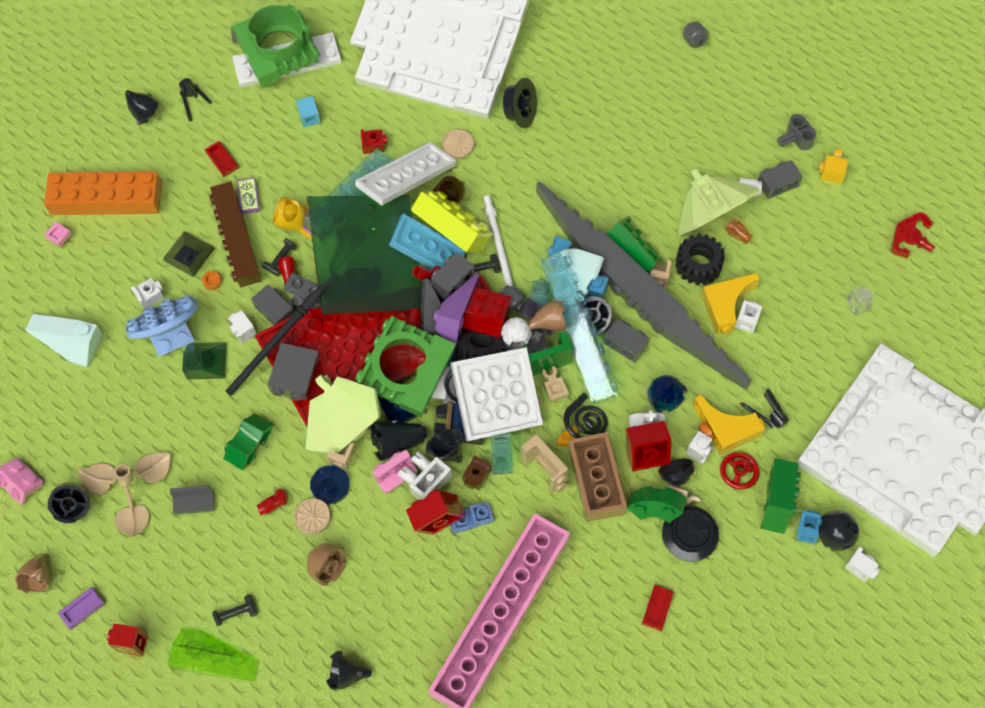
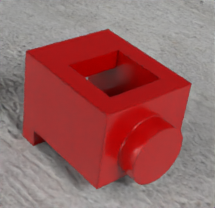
M360 129L363 154L385 152L384 145H387V135L383 134L382 129L370 131Z

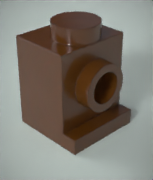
M474 455L471 463L462 475L464 485L470 489L476 488L480 491L492 472L491 464ZM475 470V471H477L479 474H478V475H473L472 473H473V471Z

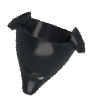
M126 90L127 106L132 116L137 120L136 124L147 123L148 119L157 110V100L150 93L144 94Z
M457 429L440 430L427 442L426 454H433L434 457L442 461L462 462L460 437L463 433Z
M336 651L330 656L332 659L330 679L326 680L330 689L334 691L342 690L362 679L371 677L372 671L355 659L342 656V651Z

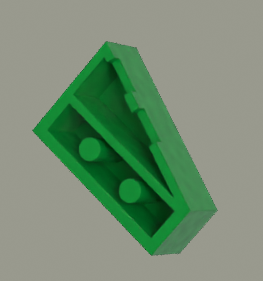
M628 216L619 221L606 234L648 273L662 259L651 244L645 242L640 237L642 232L638 228L634 229L630 223L632 219Z
M774 459L767 486V501L763 509L765 515L760 529L781 534L785 533L791 515L795 516L797 504L794 503V499H797L799 488L796 487L801 476V472H798L799 463Z

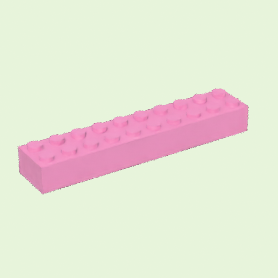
M534 513L428 690L431 698L448 708H472L570 539L568 531Z

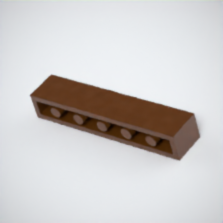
M232 182L210 187L212 194L209 195L211 204L216 206L213 212L216 221L220 220L221 223L218 225L220 235L225 237L222 243L225 251H229L230 254L226 257L229 266L234 268V271H231L233 281H238L240 288L262 282Z

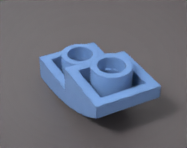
M489 503L469 506L468 509L464 510L466 516L450 526L452 533L456 534L493 522L494 519Z

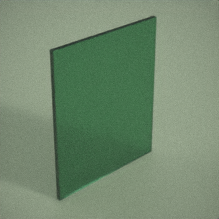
M401 195L384 205H380L370 196H307L318 288L328 279L330 280L320 295L322 314L421 310L423 282L413 276L414 267L420 266V263L389 246L400 216L404 213L412 218L409 195Z

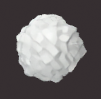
M515 317L506 321L502 327L501 335L506 345L512 347V342L519 343L522 341V345H526L530 340L532 331L526 321Z

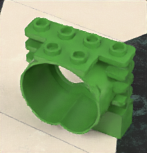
M294 5L265 6L257 10L250 19L232 26L234 35L262 88L280 81V76L283 74L288 76L293 70H296V72L300 71V67L305 66L307 68L310 67L309 64L315 62V64L319 63L318 57L320 53L317 46L313 47L312 45L313 40L309 34L311 33L308 23L303 22L302 12L300 10L297 11ZM275 32H288L297 37L292 44L282 49L270 50L260 47L262 41L268 35Z
M392 315L390 320H385L382 327L384 331L381 336L378 335L373 344L375 348L372 353L369 352L364 361L366 365L363 370H359L355 380H357V383L375 388L380 398H385L391 403L400 405V408L422 417L455 352L456 344L438 335L432 336L427 331L417 329L416 326H411L403 320L400 321ZM396 345H410L420 349L426 355V361L417 368L416 380L409 384H397L387 379L382 373L379 364L380 356L384 351Z

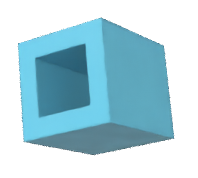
M314 97L296 100L303 128L319 124L320 118Z

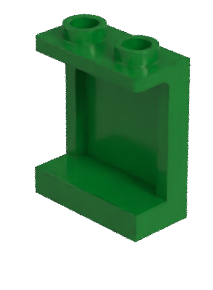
M567 332L559 333L557 346L532 354L529 353L527 348L533 376L541 374L543 369L547 372L552 370V366L559 368L572 363L573 347Z

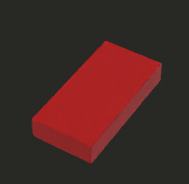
M220 141L204 149L223 178L239 169Z
M654 585L642 625L662 631L674 591Z

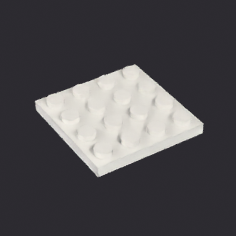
M527 347L450 363L466 441L543 425Z

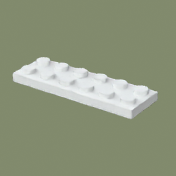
M333 32L312 37L313 47L317 46L320 53L318 57L319 63L315 64V62L309 64L310 67H300V71L296 72V70H293L288 76L341 64ZM289 42V43H285V44H281V45H277V46H273V47H269V48H265V49H270V50L282 49V48H285V47L289 46V45L292 44L293 42ZM245 55L232 56L240 88L259 84ZM283 74L280 77L284 78L288 76L286 74Z
M429 142L357 179L355 186L380 205H384L455 167L457 160Z

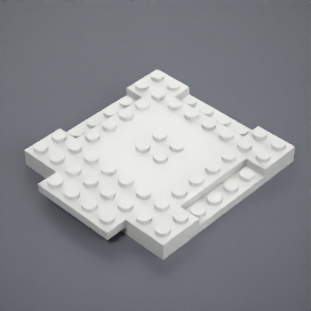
M366 0L350 41L352 46L365 49L355 76L356 82L361 85L489 120L530 0Z
M881 343L797 462L799 463L798 467L935 557L941 551L957 524L973 535H976L985 522V408L979 410L914 369L913 366L915 364Z

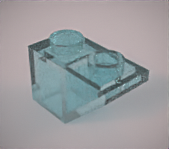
M542 279L532 281L528 314L535 315L540 308L549 302L551 283Z
M510 432L491 436L493 474L513 473Z

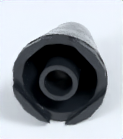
M374 422L371 426L372 445L378 450L374 452L378 461H384L399 451L403 452L424 443V439L427 438L426 428L418 423Z

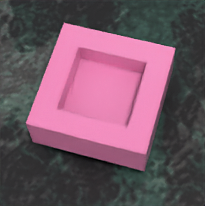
M57 222L44 234L47 240L58 247H61L72 235L70 230Z

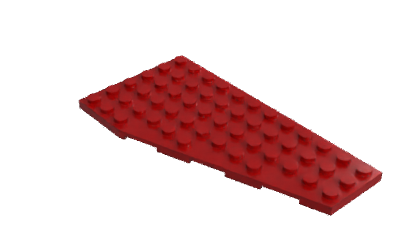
M479 275L477 288L491 291L482 275ZM422 286L399 290L400 292L377 297H363L343 301L341 304L315 309L310 308L308 313L300 321H297L266 356L273 368L281 343L319 352L320 361L319 365L315 366L307 392L308 399H302L301 401L291 399L306 427H308L310 401L325 392L315 379L320 375H323V377L326 375L332 384L337 376L357 382L355 378L359 370L364 369L366 365L364 361L368 353L373 352L375 348L373 344L378 335L381 336L384 331L382 327L385 320H390L393 315L400 321H406L411 309H419L421 311ZM291 317L254 335L261 349L267 345ZM462 326V329H461V330H462V333H466V331H472V330L464 329L463 326ZM396 345L381 354L379 360L380 369L387 379L398 384L417 373V368L426 361V355L416 347Z

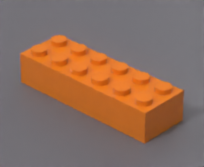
M157 171L48 173L44 205L50 215L159 214L162 181Z

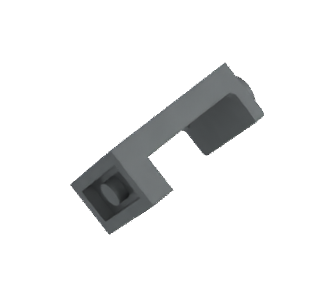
M292 273L284 290L294 295L291 303L298 309V306L302 305L304 300L321 285ZM327 288L324 289L311 309L333 305Z
M281 343L267 384L269 391L279 397L286 395L296 401L307 400V392L315 366L319 365V352Z

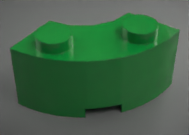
M255 413L248 418H244L236 436L225 445L223 459L243 471L256 458L257 448L261 444L264 445L274 424Z
M648 486L631 493L627 509L640 520L656 517L670 523L683 514L687 498L670 488L655 489L652 486Z

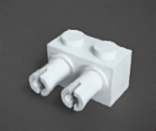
M418 451L416 453L417 456L414 455L411 461L423 470L422 473L417 476L407 466H404L402 468L403 471L400 470L398 476L410 485V492L418 500H423L428 497L429 492L437 489L440 490L450 480L452 472L438 458L435 457L431 462Z

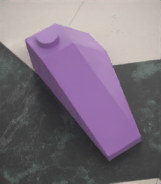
M475 273L442 303L440 310L436 309L433 320L436 321L435 330L442 338L455 343L456 346L458 337L462 333L461 329L465 310L473 290L478 284V273Z

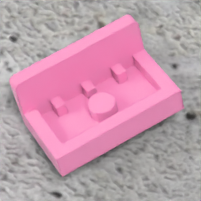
M407 450L395 453L391 460L386 463H380L375 467L373 471L374 479L385 494L405 482V480L398 476L399 471H403L402 468L404 466H407L413 473H418L411 462V457Z
M18 457L0 466V487L9 492L10 496L21 505L26 502L27 495L43 487L44 482Z

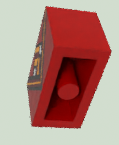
M113 623L112 629L107 634L108 645L118 653L143 657L148 636L138 627Z

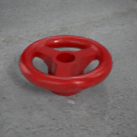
M731 453L722 460L720 465L721 477L731 488L738 490L748 489L759 478L760 470L758 463L747 453ZM728 463L733 468L735 474L733 481L726 474ZM740 467L743 469V471H738L737 468ZM754 472L749 482L739 484L742 476Z

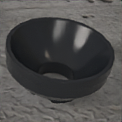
M681 458L672 460L669 465L661 466L658 472L662 480L679 486L690 480L695 471V465L693 460Z

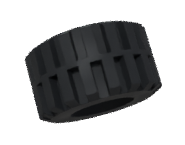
M697 234L696 237L691 235L689 240L686 238L683 240V244H680L675 265L678 268V274H682L681 278L683 280L688 279V283L695 282V285L699 286L700 283L707 285L708 281L712 283L715 278L719 277L725 260L724 248H721L722 244L720 242L716 243L714 237L708 238L709 235L706 234L705 236ZM701 255L706 257L709 263L697 264L691 257Z
M466 331V333H462L458 337L455 360L457 362L505 352L506 343L501 337L476 331Z

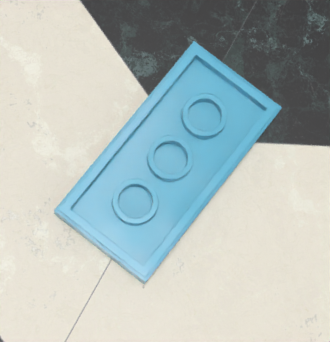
M404 213L400 216L389 246L430 269H434L436 265L442 268L445 260L456 252L463 257L465 255V251L451 240Z

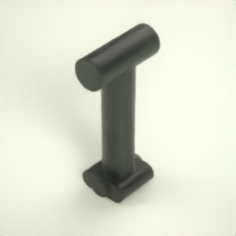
M287 238L284 239L285 245L270 264L265 261L262 264V268L277 277L281 273L280 269L277 268L279 259L285 257L291 249L295 250L297 248V245Z
M497 254L490 255L491 261L474 264V272L493 268L494 273H500L502 270Z
M252 594L244 597L245 604L219 614L217 611H213L212 614L216 625L221 626V621L249 611L250 617L258 615Z

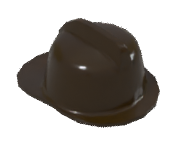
M449 175L445 176L432 191H441L447 195L449 201L459 203L465 196V183Z

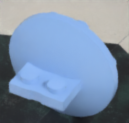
M187 295L174 301L171 298L161 302L160 306L155 308L154 306L147 307L143 310V314L126 322L125 332L131 339L150 338L158 356L165 355L178 347L181 348L195 342L186 322L199 309L198 301L192 298L191 295Z

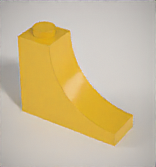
M757 273L703 287L701 296L716 334H728L735 329L737 323L735 304L743 294L757 288L760 280Z
M703 395L694 399L693 407L702 423L706 422L714 438L712 441L720 455L763 435L765 424L761 418H758L756 413L745 416L728 415L712 407L704 399Z

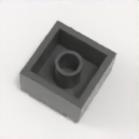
M458 252L453 256H449L445 260L444 266L440 270L436 269L431 276L432 287L438 299L444 302L474 275V265Z

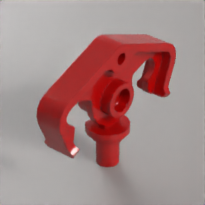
M918 212L897 224L891 245V252L894 255L908 258L910 251L899 247V244L904 241L908 245L918 243L917 248H925L929 252H932L935 248L934 245L928 242L926 236L922 238L921 231L915 227L917 221H922L923 226L928 229L932 227L933 221L925 213Z

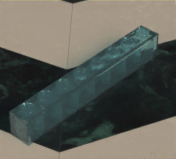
M560 251L541 259L554 299L563 302L562 306L565 308V311L562 313L565 320V330L572 344L573 352L591 402L598 404L618 396L616 392L618 390L617 383L610 376V372H612L608 361L605 362L603 354H605L604 348L601 343H598L596 338L598 331L595 325L592 326L590 321L592 318L591 312L588 307H585L583 302L586 300L584 293L578 288V276L575 272H572L571 266L573 263L570 256Z

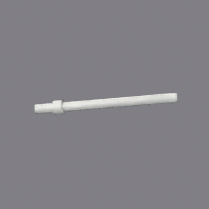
M486 195L483 197L486 207V218L490 222L506 286H512L513 282L496 220V209L492 205L490 195Z

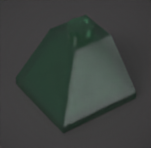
M227 342L188 344L183 353L182 371L187 380L224 379L226 377Z

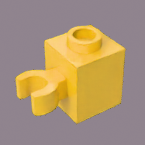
M835 148L833 156L827 155L825 161H821L818 172H821L820 180L842 184L848 165V160L841 158L843 149Z

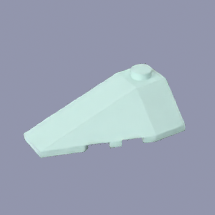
M580 249L563 250L557 265L554 300L563 302L562 306L565 308V311L562 313L565 326H567L578 306L577 302L581 296L587 294L588 290L586 288L590 281H595L604 260L603 257Z
M39 314L32 315L25 329L26 332L49 346L70 363L87 368L103 336L95 324Z

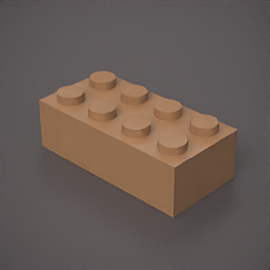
M605 432L568 440V452L586 522L625 514L627 505L608 433Z

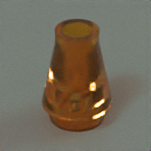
M735 218L725 229L728 235L745 244L753 237L741 221H737Z

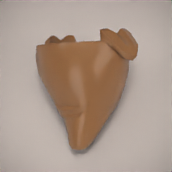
M553 300L540 308L528 324L530 330H564L566 326L562 313L565 311V308L562 306L563 302Z
M40 554L30 559L19 569L15 577L16 589L22 590L24 593L29 591L44 592L48 589L50 573L47 567V554Z

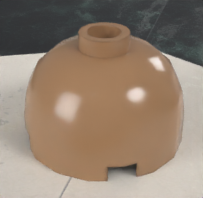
M329 543L317 546L308 555V574L322 586H328L329 584L327 583L331 580L335 582L345 568L346 561L343 559L344 555L347 556L346 552L342 548Z

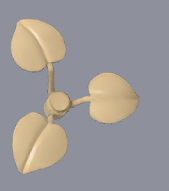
M168 452L147 455L137 462V472L134 469H130L126 464L118 465L115 470L109 464H96L87 468H80L79 475L85 488L93 494L108 492L110 484H115L116 480L120 485L124 486L130 508H123L116 514L115 524L122 533L135 537L141 534L147 527L149 512L143 505L133 506L128 485L132 483L133 475L139 478L143 476L145 481L149 483L162 481L168 475L171 455Z

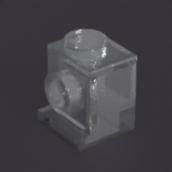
M864 285L851 290L847 302L856 316L872 310L873 307L871 305L874 302L871 291Z

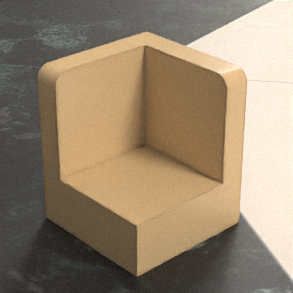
M668 259L666 265L657 264L650 270V275L662 287H667L671 260Z
M350 442L349 446L340 453L330 450L327 455L329 464L347 470L356 452L355 443Z

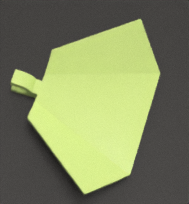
M697 168L692 170L691 174L694 177V181L691 182L692 187L686 194L678 235L680 236L697 229L746 202L760 192V188L719 176L709 177L708 174L702 176Z
M320 375L315 381L325 392L310 401L305 450L327 453L331 450L340 453L350 442L358 440L380 418L377 392L375 388L338 376L332 384L328 376L325 375L323 377V375Z

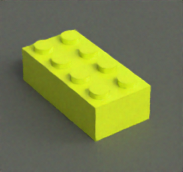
M441 191L420 193L411 208L412 212L466 253L483 251L493 234L488 230L489 227L486 224L477 222L473 214L461 210V206L458 203L449 201L447 195Z

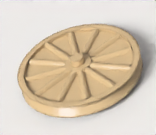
M455 129L445 134L442 139V148L452 158H463L472 152L474 140L469 132Z
M316 498L301 502L294 514L296 526L306 534L322 532L328 526L331 518L328 506L322 500Z

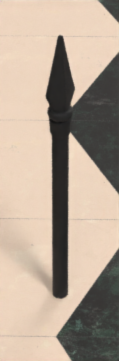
M329 279L311 293L302 305L298 306L292 317L226 389L228 395L231 396L297 321H300L308 313V310L314 306L330 282Z

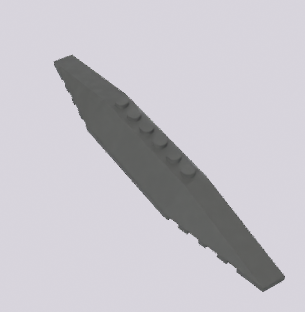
M541 182L536 183L537 195L570 242H572L575 249L604 258L598 275L609 278L608 285L617 296L620 295L625 300L628 307L634 308L638 312L639 317L643 321H647L657 334L660 333L664 338L745 390L749 388L751 379L735 362L732 363L726 357L728 354L722 348L719 350L711 342L713 338L709 334L705 336L699 329L701 325L696 319L692 321L686 315L687 309L606 233L601 229L595 230L592 227L593 223L588 219L582 220L579 217L578 211L575 209L571 211L566 207L567 203L564 200L557 199L555 193Z

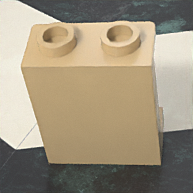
M537 435L521 446V461L525 465L536 459L552 476L550 479V492L552 494L555 491L560 492L566 487L568 468Z

